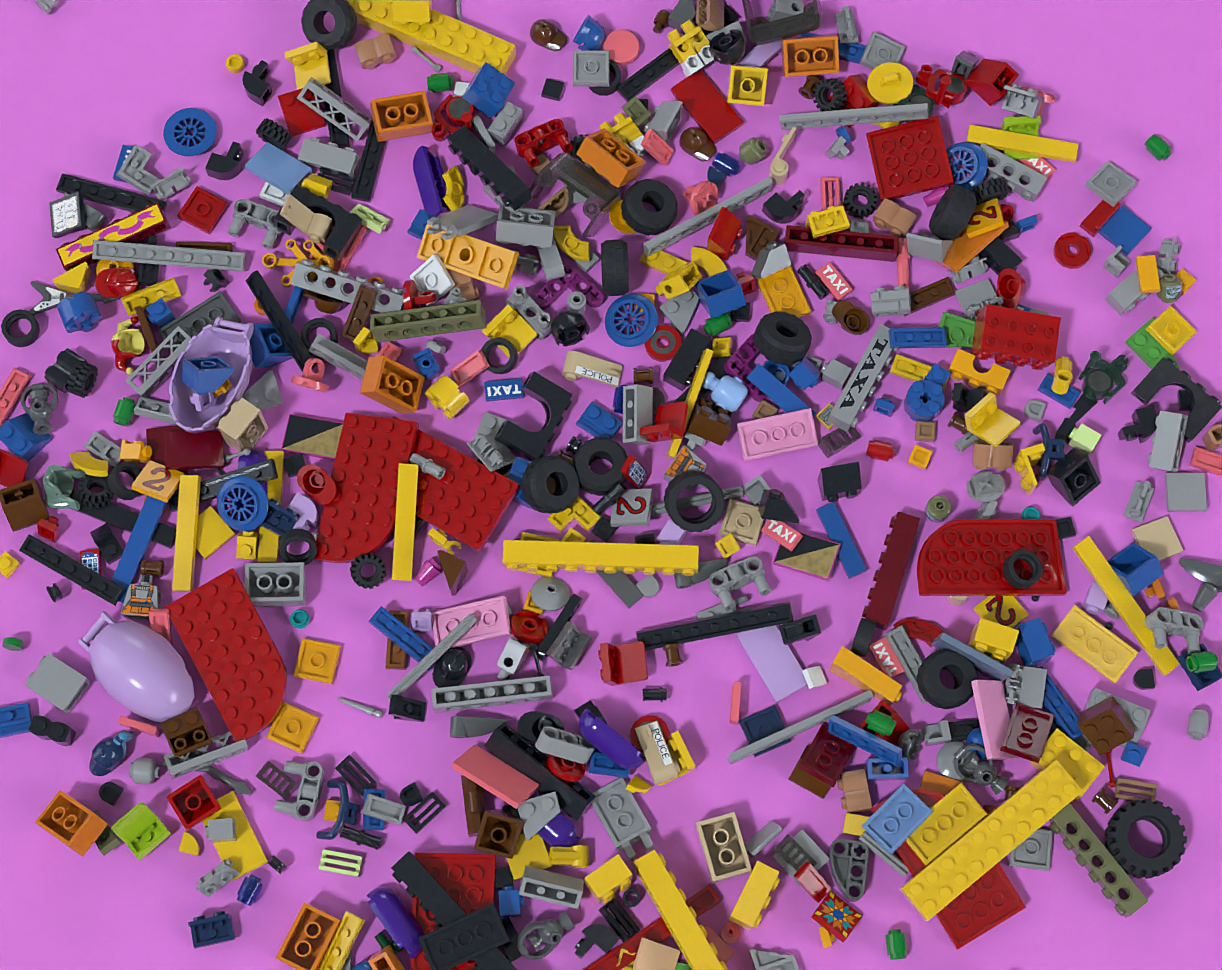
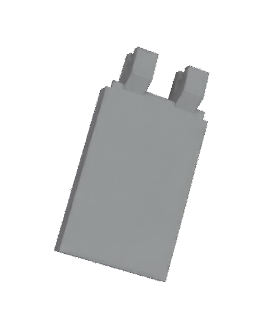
M469 204L437 218L432 217L427 220V224L433 226L431 229H427V233L433 235L445 230L447 232L441 234V238L446 240L454 238L456 235L463 236L496 222L498 214Z
M621 777L595 791L593 794L596 798L591 805L615 848L619 849V851L624 850L629 861L637 858L631 844L641 839L647 851L653 849L654 844L649 837L651 827L632 793L625 789L627 784Z

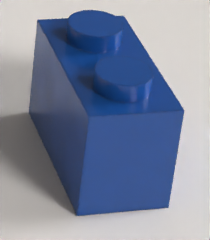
M908 757L901 758V763L898 766L881 758H870L865 761L867 781L906 780L909 778Z

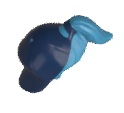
M123 730L117 736L103 738L92 750V757L89 763L90 772L95 776H105L116 768L125 757L127 750L126 741L132 740L135 732Z

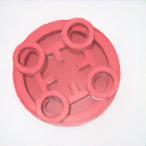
M616 30L606 36L603 42V51H609V60L615 62L618 66L626 65L637 59L639 42L633 33L626 30Z

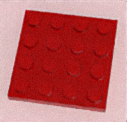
M938 115L866 133L881 202H883L884 198L893 200L954 185Z

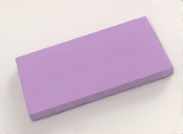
M776 625L737 634L738 640L776 703L808 686L801 666L789 646L783 644L781 633Z

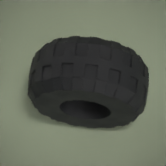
M310 0L306 7H304L301 23L303 33L309 42H318L326 50H333L344 47L354 37L357 29V17L353 7L347 0ZM327 12H330L335 19V26L332 32H328L324 26L323 19Z
M652 179L636 181L626 191L621 203L622 216L627 225L634 231L648 236L658 235L666 231L673 223L678 212L675 194L667 185ZM642 202L650 203L657 212L648 211Z
M961 185L950 186L945 191L929 221V229L933 235L942 240L954 241V239L958 238L975 210L977 198L972 191Z
M605 240L601 243L602 293L607 296H623L629 292L628 246L623 240Z
M779 311L763 316L754 333V343L760 354L774 363L783 365L794 364L802 360L806 356L812 340L810 330L802 319L793 314Z
M596 437L585 441L579 446L573 457V466L578 475L581 489L591 495L603 496V493L609 492L619 481L623 484L626 482L627 478L620 470L628 456L625 449L618 442L606 437ZM596 459H606L612 464V469L608 473L601 475L592 472L589 466Z
M543 456L532 461L525 469L521 485L524 498L529 505L538 512L548 514L559 513L570 508L577 499L580 488L579 478L574 466L568 460L559 456ZM549 475L556 482V489L553 494L548 491L546 486Z
M942 649L930 654L923 660L918 668L917 684L923 698L932 706L952 709L962 706L972 698L974 694L971 681L977 680L978 675L973 662L967 659V657L950 649ZM941 669L948 670L954 676L955 685L953 689H948L941 683L939 678Z

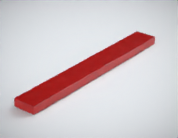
M709 884L688 898L685 903L687 907L692 906L697 915L696 918L719 904L721 900ZM660 917L584 970H621L635 961L642 938L661 943L672 934L662 917ZM621 949L628 950V953L630 954L623 952L620 965L616 966L619 962L618 958Z

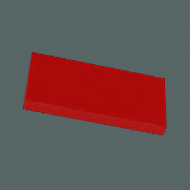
M700 69L670 89L676 99L683 102L682 106L713 144H716L743 125L740 117Z

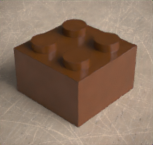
M1113 696L1080 712L1077 726L1099 755L1134 739L1136 726Z

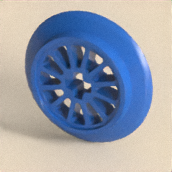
M181 109L167 120L163 130L164 141L168 148L178 155L196 156L205 152L213 144L216 138V124L213 118L201 109ZM190 131L194 134L191 136L190 134H187V132Z
M970 142L957 143L946 150L949 163L953 164L950 165L954 185H961L970 191L975 186H978L984 179L987 171V158L984 151L976 144ZM963 164L964 168L959 170L957 167Z
M627 294L619 297L610 305L605 316L607 334L615 343L624 347H635L648 341L654 334L658 323V315L653 303L646 297L638 294ZM627 305H630V310H629V312H628V309H627V307H626ZM623 307L625 310V314L620 311V309ZM617 313H619L623 317H616ZM629 316L635 318V320H632V324L626 321L629 319ZM645 322L644 326H641L638 323ZM638 326L641 330L637 332L635 327Z
M235 476L225 481L221 486L217 496V508L221 518L228 526L238 531H250L260 526L265 520L268 512V498L263 487L256 480L247 476ZM242 500V504H244V507H241L238 501Z

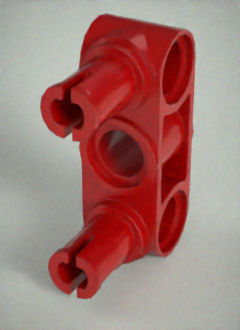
M553 119L517 135L514 139L518 155L525 158L531 168L539 165V160L536 156L539 152L558 144L564 153H568L573 149L568 139V132L561 119Z

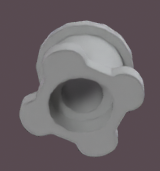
M832 300L826 301V312L823 314V318L829 324H836L838 321L832 314V308L837 302Z

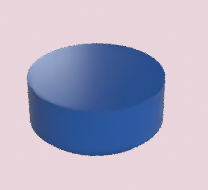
M843 126L836 129L838 138L842 136L847 140L844 143L845 145L851 142L846 129Z

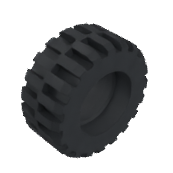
M1151 799L1134 800L1118 809L1107 823L1109 826L1105 829L1104 834L1107 836V840L1104 841L1105 847H1109L1110 854L1127 875L1133 874L1135 878L1145 877V879L1158 877L1172 870L1181 861V855L1185 853L1186 848L1183 847L1187 843V836H1183V832L1186 831L1185 826L1180 825L1178 820L1181 818L1178 814L1173 815L1171 807L1162 806L1163 802L1158 800L1152 802ZM1145 820L1155 825L1162 836V849L1156 856L1143 857L1137 854L1131 847L1128 840V831L1134 822Z

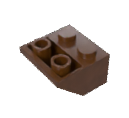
M697 396L687 424V432L722 446L732 428V412L724 410L719 405L716 406L708 398Z
M35 478L0 490V503L13 532L36 525L41 518L46 521L49 520L50 515L44 502L42 489Z
M198 707L160 723L175 759L213 743Z

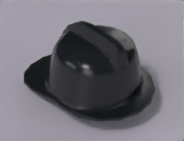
M461 647L450 648L440 657L432 673L433 681L438 688L459 686L472 664L471 656L466 649Z
M537 711L524 713L517 722L519 734L532 742L537 741L542 729L546 726L564 730L563 723L559 718L552 714Z

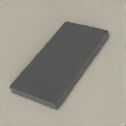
M220 291L163 326L157 332L164 341L179 326L192 338L197 336L203 330V327L209 324L213 327L217 317L241 323V320ZM180 332L174 338V345L181 344L186 339Z

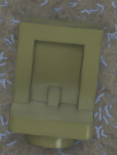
M633 96L621 107L637 126L646 124L650 120L649 116L652 115L636 96Z

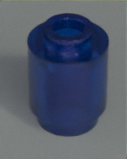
M720 152L717 153L712 162L716 170L729 177H732V175L736 176L741 167L738 160Z
M619 385V387L615 388L613 407L614 412L618 414H623V386L628 385Z
M251 874L249 878L245 876L237 892L238 897L236 900L249 906L256 902L263 887V884L260 883L262 879Z

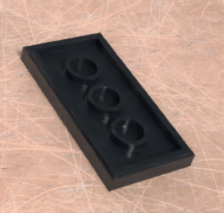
M494 903L418 938L431 970H450L510 941Z

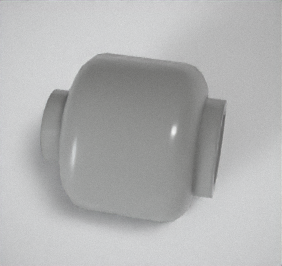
M137 758L134 762H131L129 776L133 778L136 784H153L155 779L160 776V766H157L154 759Z

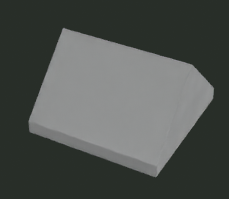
M907 233L906 235L909 255L941 263L944 262L953 244V241L942 240L938 237L922 233Z

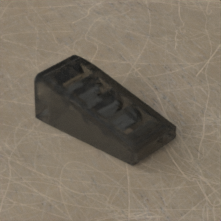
M850 427L848 430L852 438L840 428L821 437L818 446L827 458L832 457L862 437L855 427Z
M267 761L256 775L258 779L286 801L299 786L270 761ZM269 768H272L273 770L270 772V774L266 778H264L263 775L266 773V771ZM277 772V777L270 783L269 780ZM283 777L284 780L276 788L275 784ZM288 781L290 784L281 792L280 790Z
M789 834L774 848V851L796 872L806 860L813 867L817 864ZM790 843L791 847L784 852L782 849ZM795 848L797 852L790 858L788 855ZM800 854L804 857L796 864L794 862Z

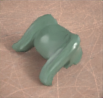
M60 465L49 466L43 477L46 493L45 504L51 508L74 509L78 511L80 509L79 502L69 496L74 485L73 479L85 477V472L81 469L66 468Z

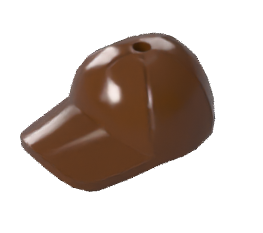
M539 19L531 26L530 38L539 46L552 51H558L567 41L566 35L549 20Z
M696 127L687 128L680 136V147L686 153L702 162L709 160L716 152L715 146L707 135Z
M305 290L303 296L314 300L315 307L323 313L333 314L343 304V300L311 290Z
M845 300L837 302L832 308L833 316L840 323L844 331L852 335L865 333L870 324V319L864 310Z

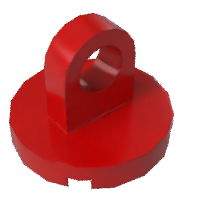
M406 280L404 282L403 288H406V293H403L405 310L417 309L419 304L432 303L437 300L435 291L418 292L414 280Z

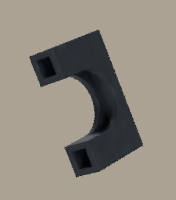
M296 185L291 192L294 198L313 213L326 215L333 220L334 229L324 243L323 253L340 261L360 231L362 219L357 214L344 210L340 205L327 201L323 196H317L309 189ZM281 207L274 218V228L291 235L296 226L280 215Z
M1163 357L1131 394L1146 405L1165 386L1175 385L1186 390L1191 398L1192 406L1188 414L1184 439L1190 443L1222 408L1221 402L1215 396H1209L1205 392L1206 389L1200 383L1195 384L1186 371H1180L1175 367L1177 364L1172 359Z
M535 371L528 375L521 391L539 401L546 413L544 426L538 432H529L506 420L502 423L494 438L530 461L541 458L545 454L546 449L544 447L547 442L550 443L555 435L553 430L561 424L563 420L561 415L564 410L567 411L572 403L570 399L573 395Z

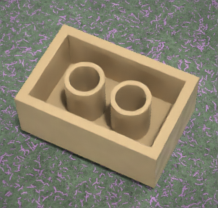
M242 397L239 401L233 403L231 411L227 416L221 418L218 426L227 445L237 452H241L245 448L252 449L269 428L261 411Z
M735 812L695 824L712 884L752 872Z

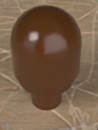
M662 9L657 13L654 18L655 26L653 31L655 33H659L661 29L668 25L669 11Z

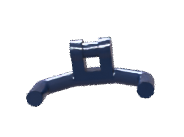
M1044 423L1037 425L1033 429L1035 435L1041 433L1045 448L1040 471L1035 474L1037 482L1047 475L1050 459L1057 461L1065 460V453L1063 452L1065 440L1051 439L1047 426ZM1052 447H1056V452H1052Z
M329 780L327 783L329 788L340 790L341 802L337 821L330 832L318 831L316 834L318 839L332 840L337 836L344 823L349 825H356L357 823L356 815L359 812L360 805L349 802L347 785L345 782L338 780Z

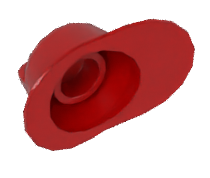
M126 267L104 269L95 278V287L98 293L106 298H121L138 291L140 287L138 285L139 275L133 269Z
M1003 269L997 279L996 295L997 297L1001 296L1003 300L1002 307L1017 309L1021 296L1026 290V281L1014 269Z
M314 464L305 465L299 470L297 474L298 485L315 502L325 505L334 499L336 485L326 470Z

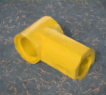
M1062 356L1055 360L1051 389L1053 392L1061 395L1067 393L1073 377L1071 374L1072 362L1068 357Z
M589 846L550 847V865H571L574 868L589 867Z

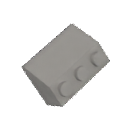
M500 205L495 241L502 244L515 243L521 246L533 245L539 248H551L556 211L520 207L514 211L510 206Z
M304 562L245 563V589L254 606H306L307 586Z
M1097 688L1091 690L1083 711L1113 696L1135 724L1134 739L1130 741L1137 743L1146 726L1151 710ZM1125 742V743H1123V744H1121V745H1119V746L1125 747V745H1126L1127 742Z

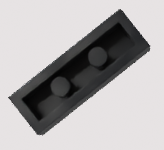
M691 328L664 372L663 381L681 391L684 390L685 386L689 387L694 377L692 375L697 370L703 351L712 349V346H710L711 338Z

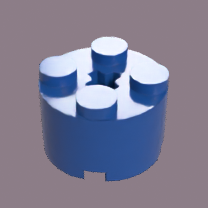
M88 292L75 293L73 298L68 300L66 297L57 305L67 333L81 330L89 332L94 329L93 325L102 319L94 297Z
M930 380L915 381L910 386L904 399V410L913 421L930 422L940 414L945 401L942 387Z

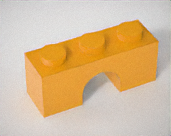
M957 349L948 370L951 373L950 377L957 381L967 382L973 388L979 387L987 393L991 392L1000 396L1011 370L993 363L988 372L979 373L973 367L975 355Z

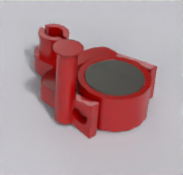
M922 65L915 80L919 85L926 87V95L934 99L937 105L942 104L949 109L950 105L959 104L963 100L967 90V84L963 80L964 76L942 69L932 73L933 69L931 66ZM939 79H941L936 92L934 89V85Z
M449 94L434 112V118L437 123L432 127V135L436 141L445 140L450 134L459 129L443 119L441 113L445 109L448 119L453 125L460 127L465 125L471 132L473 131V118L477 116L474 114L473 105L460 95L453 97Z

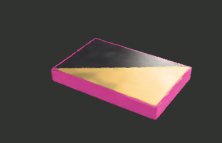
M289 414L281 450L294 454L302 453L306 456L335 460L343 423Z
M802 532L799 533L803 537L792 552L779 544L773 565L829 581L841 544Z

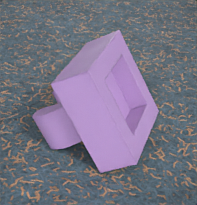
M193 392V395L189 396L191 403L195 404L196 411L202 412L215 405L213 392H208L206 395Z
M418 609L412 612V631H432V616L429 609H426V612H419Z

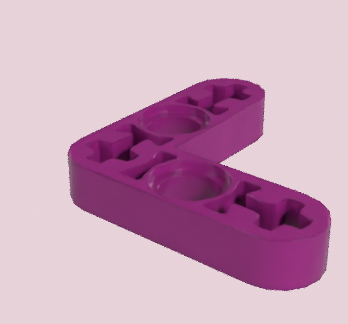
M569 265L563 267L566 273L571 272V278L567 276L564 279V284L561 281L564 277H560V280L558 278L549 280L534 296V302L542 310L549 308L567 288L573 292L587 294L585 296L586 303L593 308L600 307L604 300L603 293ZM578 283H585L587 288L579 291L576 288ZM558 284L560 290L553 292L550 290V286ZM591 295H593L594 297H596V296L598 295V300H599V301H597V300L592 301V296H591ZM546 297V303H539V298L544 299Z
M753 333L725 362L724 370L730 377H737L742 380L743 385L748 389V394L755 401L761 402L768 397L764 393L760 396L758 394L759 389L756 386L753 389L751 388L754 384H747L743 380V375H749L752 371L747 364L759 352L756 345L753 348L750 346L754 342ZM741 350L747 351L749 357L743 358L740 353ZM733 363L736 365L734 369L731 368Z

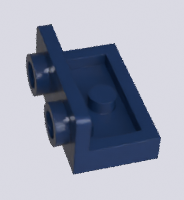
M270 499L268 500L266 518L260 526L282 537V535L292 530L298 521L297 513L290 508L285 510L280 507L279 502Z
M1203 643L1199 644L1201 652L1208 651ZM1188 652L1176 657L1197 691L1210 686L1222 678V672L1218 666L1212 671L1190 672L1186 664L1187 657L1191 656Z
M225 911L213 913V917L205 918V916L194 917L193 921L188 922L195 949L235 940L232 917L229 914H225Z

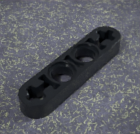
M575 593L571 596L537 648L538 660L543 662L547 657V651L567 621L571 620L583 598Z

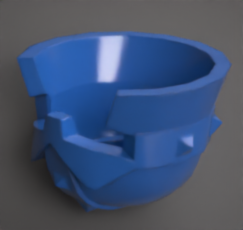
M588 14L572 42L579 44L578 48L582 51H598L606 37L604 27L598 23V20L595 21Z

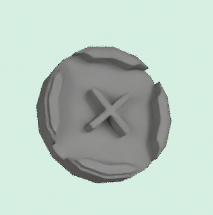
M990 471L977 473L966 483L967 494L973 500L980 502L998 499L1005 491L1004 478L997 473L996 475Z

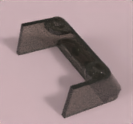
M742 0L750 40L755 45H762L818 29L822 16L820 0H812L813 2L804 7L803 13L768 22L765 17L754 18L751 2L749 0Z
M560 153L539 172L529 189L532 198H538L544 187L553 186L559 179L587 198L583 205V212L591 221L582 236L594 237L617 200L619 189L571 154Z

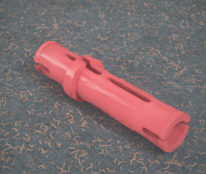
M898 238V249L895 259L897 261L898 286H905L907 289L909 288L908 261L910 260V255L907 249V239L904 238L903 241V238Z

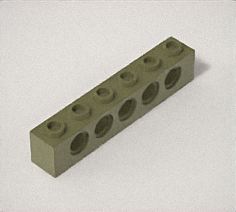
M481 300L372 314L370 319V331L377 343L486 328V311Z
M1071 804L1048 820L1051 830L1056 835L1059 834L1061 836L1063 845L1069 851H1073L1078 864L1082 867L1085 866L1089 871L1088 876L1090 879L1101 886L1102 894L1108 900L1111 899L1115 904L1114 908L1119 915H1124L1125 918L1129 917L1148 902L1147 898ZM1067 824L1074 827V834H1069L1066 831ZM1080 840L1087 843L1088 848L1086 851L1079 847ZM1093 857L1100 859L1101 864L1099 867L1093 865ZM1106 873L1112 874L1114 878L1113 883L1106 881ZM1119 889H1123L1126 892L1127 897L1125 900L1119 897Z

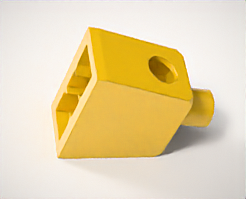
M694 261L668 273L659 282V285L656 286V292L660 296L665 295L667 299L688 292L702 278V275Z

